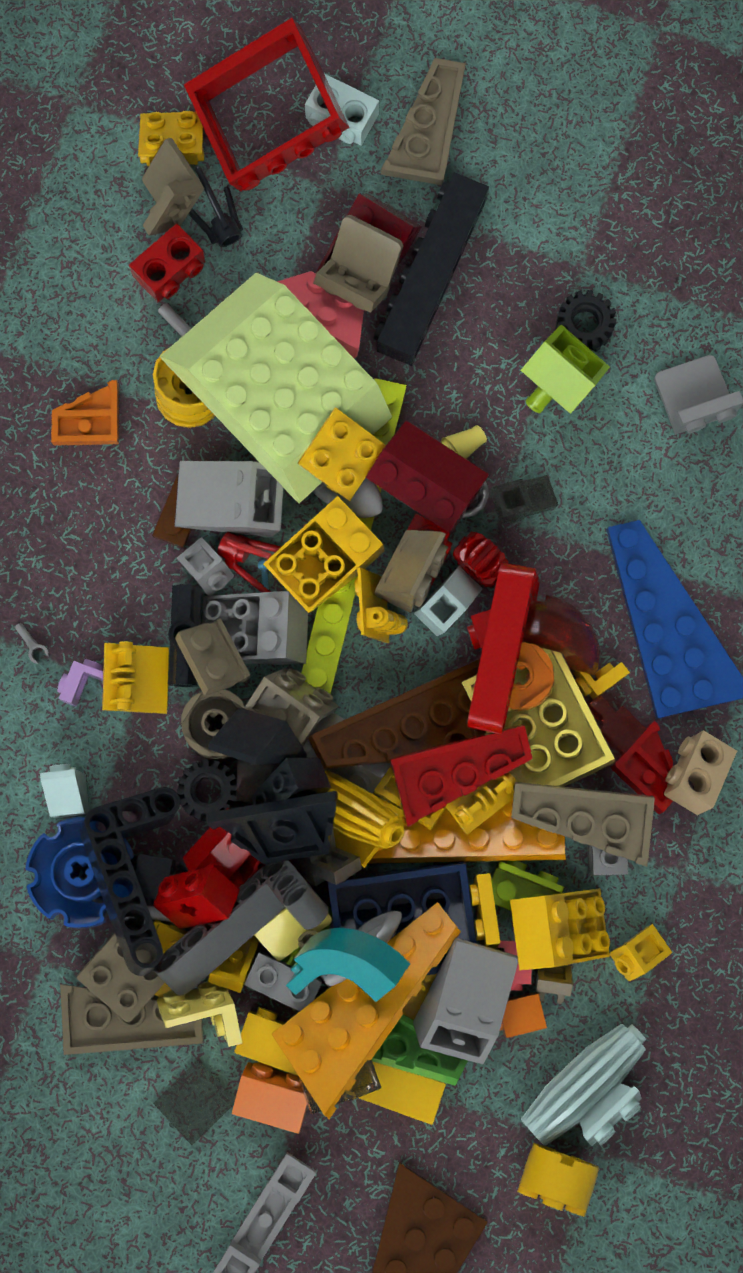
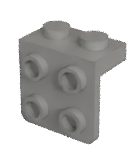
M712 355L660 371L654 377L655 385L675 435L685 431L688 433L699 431L705 428L706 424L717 420L718 423L731 420L737 416L738 410L743 405L740 391L729 394L717 361Z

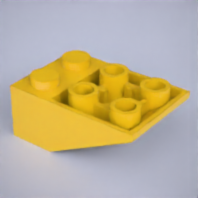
M337 496L265 561L263 565L299 604L310 613L357 577V568L366 569L385 552L384 544Z
M600 888L510 900L519 970L552 968L610 957V938L606 932L604 918L605 903L601 897Z

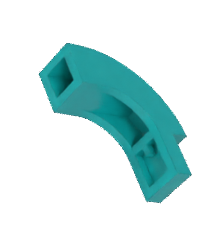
M332 928L320 931L308 939L293 959L296 963L290 970L294 975L286 986L297 995L315 978L325 974H334L353 981L377 1002L398 984L411 963L393 947L375 936L354 929Z

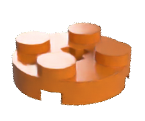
M522 642L517 667L521 671L527 669L530 673L526 676L527 682L522 685L520 682H517L513 685L509 708L514 711L529 710L540 705L550 695L555 683L553 664L547 653L537 645Z

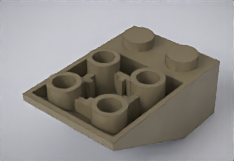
M406 530L375 589V596L409 613L412 612L415 605L421 608L429 593L432 577H437L445 561L444 558L448 546L444 545L446 534L438 531Z

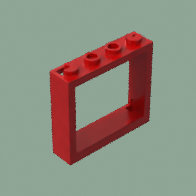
M293 18L288 19L184 84L229 184L240 192L255 188L259 185L260 180L269 175H275L284 171L287 164L298 158L301 159L311 155L314 152V148L325 142L338 139L343 131L350 128L304 30ZM298 46L331 116L240 169L209 100Z

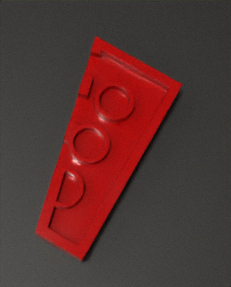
M521 724L505 728L503 734L490 732L390 758L406 826L409 827L426 815L432 812L435 813L446 807L448 803L463 795H468L477 790L479 786L492 779L495 780L533 759L525 725Z

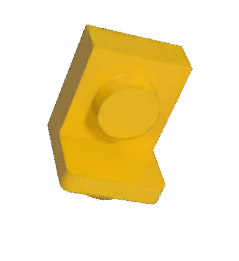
M621 662L615 667L608 663L594 674L597 678L596 681L583 665L573 674L576 676L575 681L581 693L585 697L590 695L594 700L630 672Z
M651 924L625 944L611 951L610 956L614 960L617 970L628 981L645 975L673 952L655 926Z

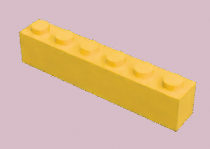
M258 1007L257 1012L250 1010L241 1032L242 1044L236 1046L234 1053L298 1076L272 1036V1033L285 1023L276 1020L278 1014L262 1007ZM367 1060L355 1076L357 1080L349 1092L346 1090L344 1093L433 1125L446 1083Z

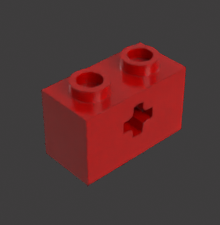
M209 866L165 877L158 887V894L153 906L179 929L229 919L240 889L217 868Z

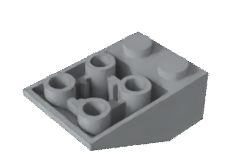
M180 461L174 527L273 537L281 528L283 487L260 462Z
M288 591L203 596L202 624H211L221 619L245 664H306L308 612Z
M455 938L413 1021L420 1048L484 1064L499 1035L518 965L517 955Z

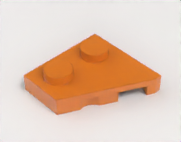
M111 380L107 382L108 386L92 394L87 392L77 397L73 403H65L52 410L51 442L54 446L119 444V383L117 380Z

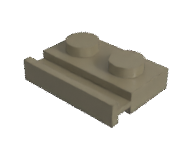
M221 619L211 624L205 623L177 633L175 640L204 696L232 687L239 682H247L251 676Z

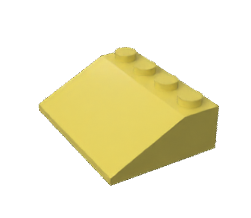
M552 637L537 645L547 653L553 664L555 683L550 695L540 705L529 710L514 711L509 708L504 729L521 724L525 725L533 759L508 772L514 776L517 782L564 787L615 763V758ZM517 667L514 684L520 682L522 685L527 682L526 676L530 672L527 669L521 671ZM477 675L462 682L471 701Z

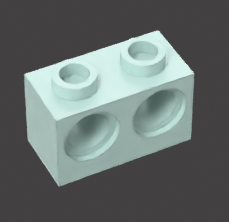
M324 74L350 127L342 132L339 139L348 144L354 142L362 146L379 115V100ZM316 85L305 103L306 119H308L312 126L331 116L328 109L320 107L324 101ZM356 116L361 118L362 120L359 122H350L348 119L350 117Z

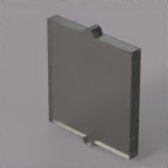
M197 1060L153 1104L170 1121L169 1126L171 1128L175 1127L193 1145L234 1105L235 1099L220 1084L221 1079L219 1077L214 1078L202 1063Z

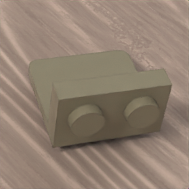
M347 215L342 220L331 259L316 273L313 284L323 288L329 294L337 295L352 303L356 308L371 313L387 296L403 249V243L394 236L352 215Z

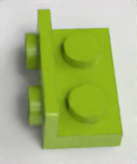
M519 861L498 862L491 879L495 905L511 911L510 900L559 894L563 892L564 886L557 884L559 878L549 873L539 871L538 876L526 872L527 865Z

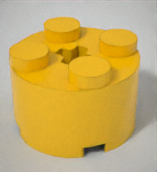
M533 1143L517 1192L537 1199L538 1195H540V1198L543 1199V1204L563 1211L564 1204H566L565 1210L585 1217L597 1180L599 1167L575 1156H569L553 1148Z

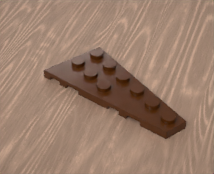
M480 659L310 735L308 739L317 758H320L323 768L390 763V758L486 734V731L467 726L471 700L462 684L463 681L477 675Z
M399 1162L372 1273H457L488 1221Z

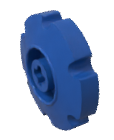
M85 817L70 818L58 822V832L53 837L43 833L31 848L25 868L28 872L35 874V880L27 885V890L37 909L51 920L58 914H63L64 925L78 929L91 928L105 923V913L107 911L104 903L92 902V900L102 895L80 835V828ZM92 821L89 823L91 829L95 832H105L99 831L98 821ZM124 838L131 862L135 861L134 852L128 841ZM112 853L101 854V858L106 864H117V859ZM80 865L83 868H88L85 871L88 877L84 880L79 877L74 878L78 874L76 868ZM120 884L112 886L114 893L118 897L129 896L125 886Z

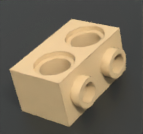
M704 730L692 737L688 736L679 747L678 754L681 756L678 763L671 768L666 777L668 786L664 795L696 815L712 809L737 750ZM701 752L705 755L707 762L703 760ZM688 780L693 783L695 791L690 787Z

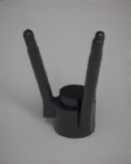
M197 166L195 171L205 188V193L217 216L212 219V227L210 228L193 208L188 215L207 234L211 244L218 242L220 247H227L242 237L241 231L243 230L237 216L230 188L228 186L224 187L230 213L229 217L228 213H223L202 168Z

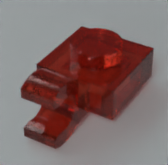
M598 696L588 705L593 717L603 723L599 728L603 737L620 754L625 753L647 730L624 706L619 707L615 711L601 696Z

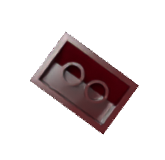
M406 420L383 448L365 478L450 533L455 530L490 474Z

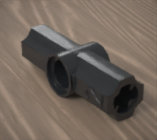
M192 584L172 585L171 626L168 632L170 640L169 686L198 687V682L175 637L184 628L200 625L201 586Z

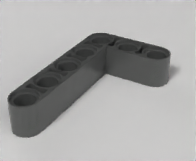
M289 860L265 864L239 887L240 891L229 919L194 926L163 953L162 960L156 966L154 972L175 994H187L284 908L288 910L304 929L309 930L317 927L326 918L329 910L328 906Z

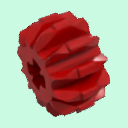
M473 531L458 542L453 552L457 564L472 579L476 580L480 585L490 588L497 582L501 563H509L505 554L499 550L498 546L493 544L483 534Z

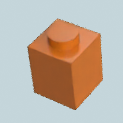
M532 992L508 998L500 1031H503V1035L506 1038L547 1028L538 993Z

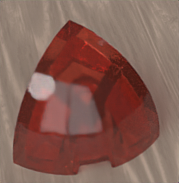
M546 595L545 602L535 601L529 608L523 637L524 641L537 645L540 648L563 653L570 669L596 675L600 660V648L597 635L587 618L567 601L552 595Z

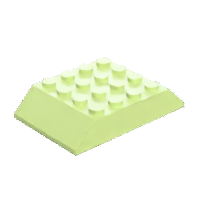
M259 273L252 275L160 356L167 366L299 504L322 481L297 463L335 407L372 435L392 418L377 382L284 284Z

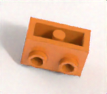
M248 1062L241 1075L232 1114L299 1134L311 1094L299 1076L274 1070L272 1066L261 1062L254 1064Z

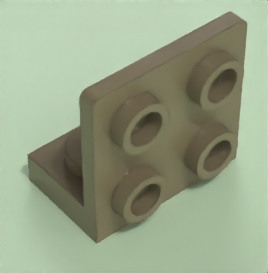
M172 138L164 140L142 177L143 183L156 202L150 209V214L143 224L148 235L167 232L176 223L181 226L205 189Z
M284 668L264 676L244 709L286 721L303 747L319 721L336 712L339 706L332 701L333 696L318 687L315 689L305 682L306 677L302 673L292 668Z
M125 922L127 928L135 931L133 927H131L127 922ZM115 933L76 977L127 1023L132 1021L165 983L154 970L145 976L134 975L126 966ZM141 949L136 951V956L140 962L144 964L152 963V956L147 950Z

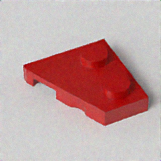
M653 721L610 768L638 795L654 796V811L660 815L673 802V800L664 795L668 786L666 777L673 767V759L669 750L664 749L658 731H660L658 723Z

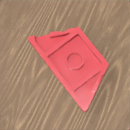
M312 271L277 281L284 284L353 358L358 356L364 310L356 308L352 303L337 295L329 294L323 288L313 284L316 273Z

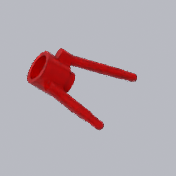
M225 533L218 546L217 554L225 559L224 562L228 568L234 570L261 593L271 592L239 566L238 562L244 563L249 554L269 559L272 554L263 550L276 552L282 546L250 539L241 534Z

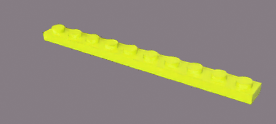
M375 378L392 418L373 436L387 445L395 435L407 385ZM377 486L379 492L381 493L382 488ZM375 516L369 518H359L370 530H372V525ZM358 576L318 606L307 648L306 664H303L301 672L306 677L305 682L315 689L318 687L330 694L356 594L355 580Z

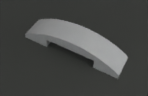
M287 1152L213 1273H255L317 1171Z

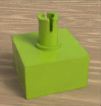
M560 325L520 370L538 385L525 402L534 412L542 413L547 404L554 399L571 414L596 386L610 366L563 325Z

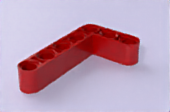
M502 562L500 565L467 726L469 728L503 734L529 608H535L539 592L540 579L536 568Z

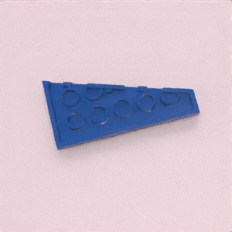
M637 520L608 527L606 531L656 719L743 699V676L641 521Z

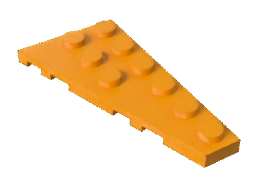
M512 799L468 835L465 834L447 809L444 810L431 830L419 822L407 827L403 816L404 836L402 840L392 848H379L368 864L566 860L565 836L513 819L511 817Z
M438 902L387 942L388 945L393 947L411 964L398 984L377 1002L353 981L346 979L339 984L331 986L272 1033V1036L318 1107L328 1119L336 1111L335 1105L346 1090L349 1092L357 1081L355 1076L367 1060H371L402 1017L404 1014L402 1009L412 996L416 997L423 987L421 982L432 967H437L455 938L461 933Z

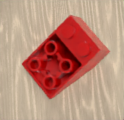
M220 826L215 830L209 828L183 856L188 871L214 866L238 888L265 864L251 856L249 851L241 849L232 843V834Z

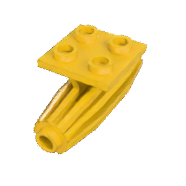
M325 770L331 785V789L328 792L337 791L338 793L333 823L336 847L360 857L361 866L365 868L379 848H392L402 840L404 836L403 811L338 774Z

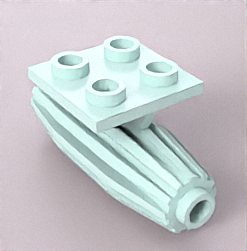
M620 1024L588 1045L544 1087L523 1115L521 1121L544 1146L579 1123L586 1141L591 1146L596 1142L602 1146L614 1135L616 1131L613 1126L621 1118L628 1121L641 1108L639 1105V1101L642 1099L640 1091L635 1086L631 1088L621 1083L646 1051L642 1045L646 1038L633 1024L628 1028Z

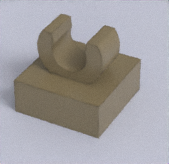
M564 965L536 969V991L539 994L540 1001H544L546 993L557 994V1004H562L565 996H571L573 987L572 966Z

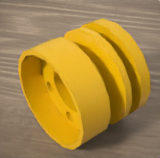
M159 356L153 370V382L157 407L164 418L176 426L187 428L203 426L214 419L215 415L193 392L190 395L185 394L186 388H188L186 384Z

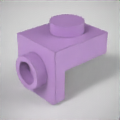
M85 659L83 664L73 661L69 673H64L60 679L57 692L61 693L59 699L64 703L77 707L88 676L103 681L102 669L104 666Z

